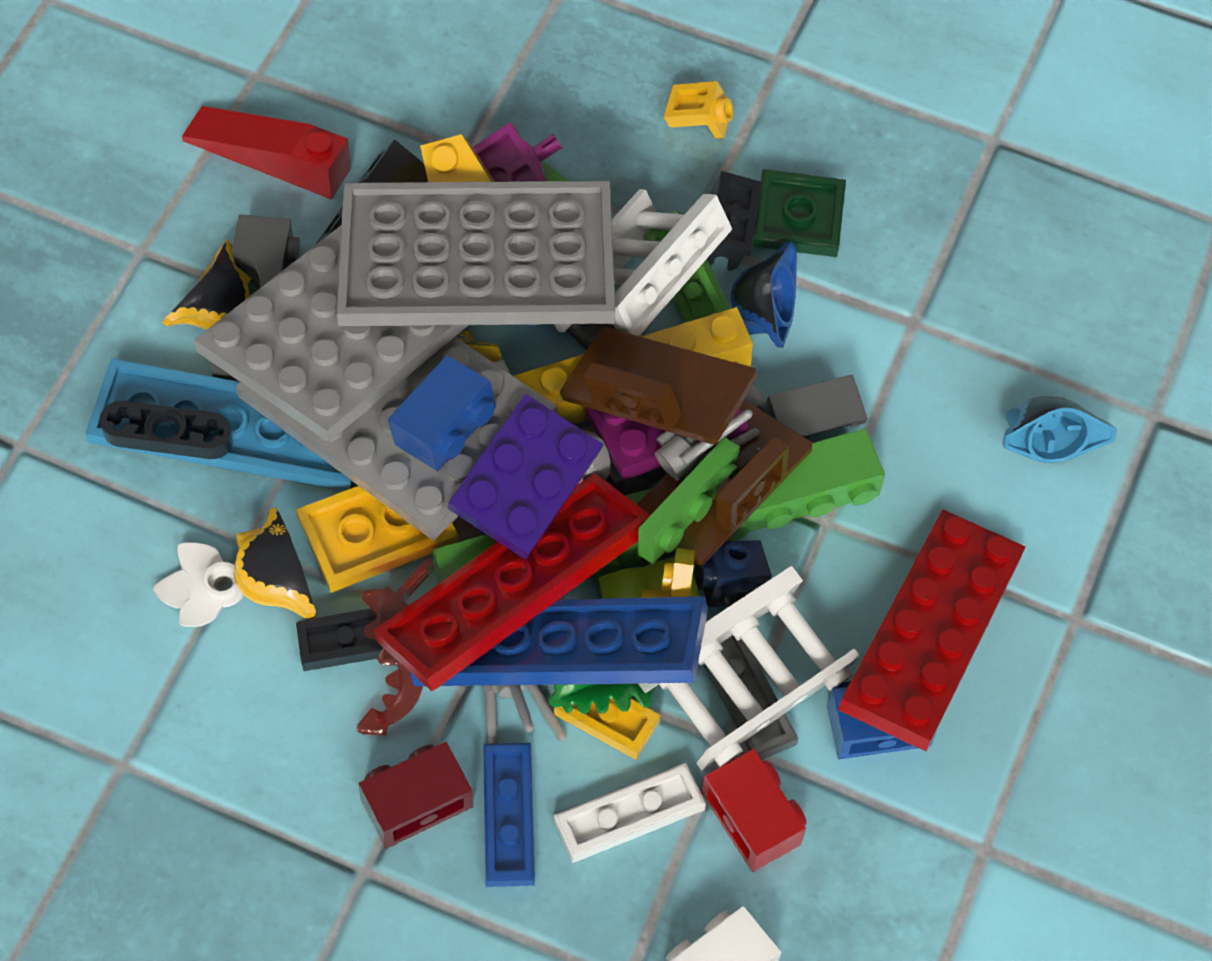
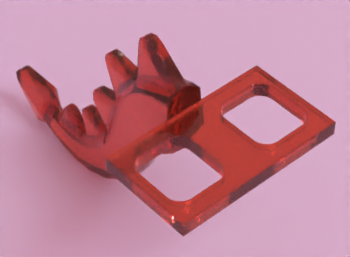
M429 557L395 593L388 586L385 589L366 590L362 593L363 601L377 614V619L363 629L365 636L377 640L373 630L408 606L405 603L406 600L436 569L434 562ZM383 648L378 656V662L383 666L398 667L396 671L385 677L386 683L397 689L398 693L397 695L384 694L382 700L386 709L381 712L371 708L358 723L356 729L364 735L386 736L389 726L400 721L412 711L424 687L414 686L409 675L410 671Z

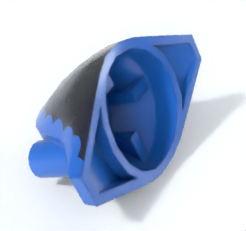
M793 242L785 243L769 258L743 271L736 279L731 290L730 301L732 307L738 308L749 335L766 333L775 346L781 348L785 345L792 325L796 300L797 248Z

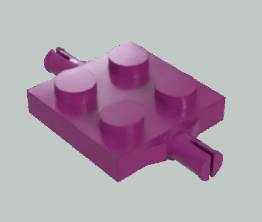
M510 122L475 145L474 149L495 182L548 181L542 161L560 149L562 150L563 147L553 133L534 147H531L530 144L521 138L516 128Z

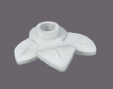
M200 543L179 544L177 546V553L182 570L173 573L153 586L154 593L163 603L173 608H181L179 624L184 627L206 625L217 617L223 607L235 605L244 597L235 583L234 564L223 562L219 552L214 547ZM223 582L232 585L231 588L225 591L216 590V587Z

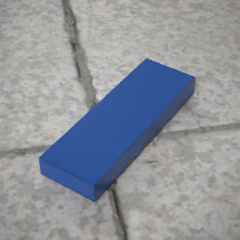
M531 743L483 744L486 887L535 886Z

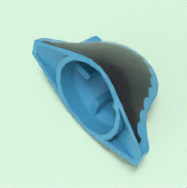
M1039 396L1025 401L1020 409L1013 408L1006 413L1005 419L1010 428L1005 431L1002 444L1005 449L1038 462L1056 463L1070 460L1114 442L1117 429L1112 424L1068 399L1054 396Z

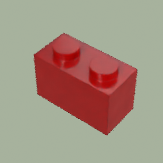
M755 749L705 775L702 795L751 872L801 846L806 831L805 825H807L806 817L799 804L793 799L788 801L780 789L781 781L774 766L768 760L762 761Z

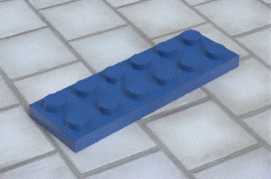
M705 597L557 600L441 686L695 683L708 611ZM411 672L409 673L414 686H425Z

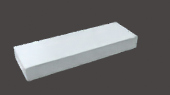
M684 763L557 813L553 816V821L571 862L575 863L705 810L706 803L687 763Z

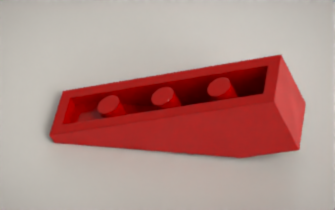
M201 106L182 135L183 142L331 200L351 170L348 138L308 123Z

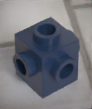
M727 540L704 565L699 566L696 564L695 566L696 585L699 589H703L708 607H729L769 581L772 577L761 540Z

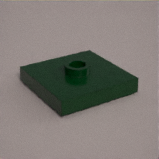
M762 169V184L753 247L778 250L785 243L793 242L798 253L837 257L846 180Z

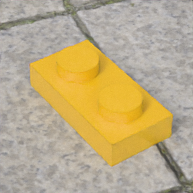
M611 698L608 711L602 714L596 710L594 702L591 704L590 711L586 714H581L576 704L570 713L565 712L561 706L554 708L555 716L635 760L638 759L661 718L660 714L649 708L642 707L633 699H631L630 708L626 712L620 711Z

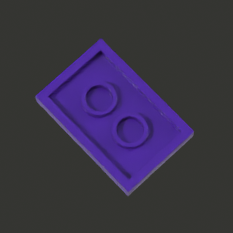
M525 393L453 495L447 509L526 560L594 462L604 444Z

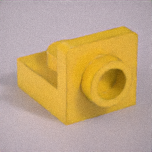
M718 81L676 84L672 86L663 118L670 128L707 125L715 139L724 138L728 123L733 118V104L731 99L725 95Z
M676 548L675 562H665L662 590L643 589L641 598L690 597L695 550Z

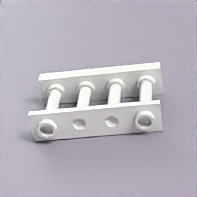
M639 189L612 219L614 285L621 286L615 292V324L613 325L616 330L640 336L730 233L732 227L717 195L703 194L684 215L657 212L647 191ZM651 229L670 231L661 242L647 241L645 234ZM632 257L646 258L636 270L623 268ZM572 324L554 325L558 332H565Z
M792 566L705 623L698 663L700 665L706 664L748 722L726 736L688 683L639 684L644 693H647L657 685H660L663 690L668 688L708 742L710 748L704 752L696 763L701 770H704L714 762L719 767L729 763L743 752L740 744L824 686L831 692L832 689L837 688L853 676L849 668L860 657L855 648L836 661L793 604L796 599L792 594L803 580ZM770 611L773 617L778 615L821 671L802 685L797 682L757 628L760 625L757 619ZM732 635L737 641L740 639L744 641L784 695L783 698L765 710L762 709L721 654L723 647L720 643Z

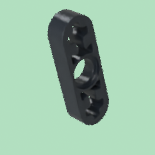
M116 401L107 405L100 415V424L104 437L108 443L116 447L204 459H218L226 455L233 445L230 423L223 415L218 413L130 401ZM122 418L129 419L130 424H124L122 430L115 429L114 424H120ZM146 420V421H145V431H146V433H145V434H141L140 428H144V423H143V421ZM163 422H174L180 427L176 435L165 439L156 436L154 431ZM188 426H193L194 432H190L191 439L188 440ZM211 430H218L219 435L214 436L212 442H205L204 436H209Z

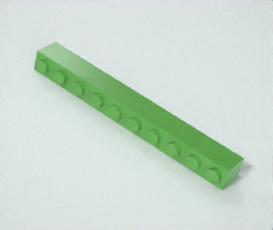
M866 428L812 443L811 453L728 540H739L749 532L765 527L768 529H778L786 526L792 520L804 516L820 517L828 514L834 508L846 504L862 505L880 495L885 472ZM652 488L625 496L638 504ZM485 534L432 549L434 572L438 584L498 541ZM637 542L590 577L599 578L632 565L647 566L652 563L638 555ZM674 549L670 553L665 551L656 562L660 561L664 556L676 553V550Z

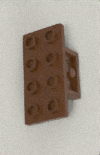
M604 327L599 331L559 393L564 401L709 444H716L756 382L758 374L753 367Z
M746 400L743 401L739 408L742 412L747 409L752 411V417L747 420L748 431L757 428L759 435L739 447L738 467L740 472L734 478L728 477L721 483L708 513L699 522L694 520L684 530L683 537L676 547L695 550L694 563L699 566L704 565L812 451L811 441ZM715 446L708 448L704 451V454L714 449ZM667 473L637 505L652 515L685 478L683 477L676 481Z

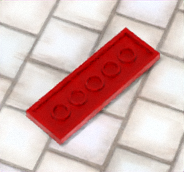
M593 473L576 486L526 560L501 543H495L373 630L377 641L433 692L637 543L639 527L651 515L596 473Z
M942 509L843 695L838 710L927 752L1022 558L1026 546Z

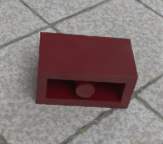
M447 741L435 747L432 744L422 746L413 751L407 760L392 767L390 765L379 766L370 771L363 781L358 782L361 801L385 849L473 808L472 788Z

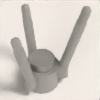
M747 409L733 418L719 441L750 419L753 415L752 411ZM753 428L730 441L740 447L757 437L759 430ZM665 431L657 438L658 443L662 447L655 452V457L668 475L674 480L679 481L683 477L686 478L712 450L705 454L704 451L714 444L702 441L698 443L695 439L686 436L680 437L675 433Z
M538 685L483 686L486 703L488 744H497L496 693H499V696L502 698L513 697L525 731H533L534 725L523 695L526 686L557 739L564 741L567 736Z

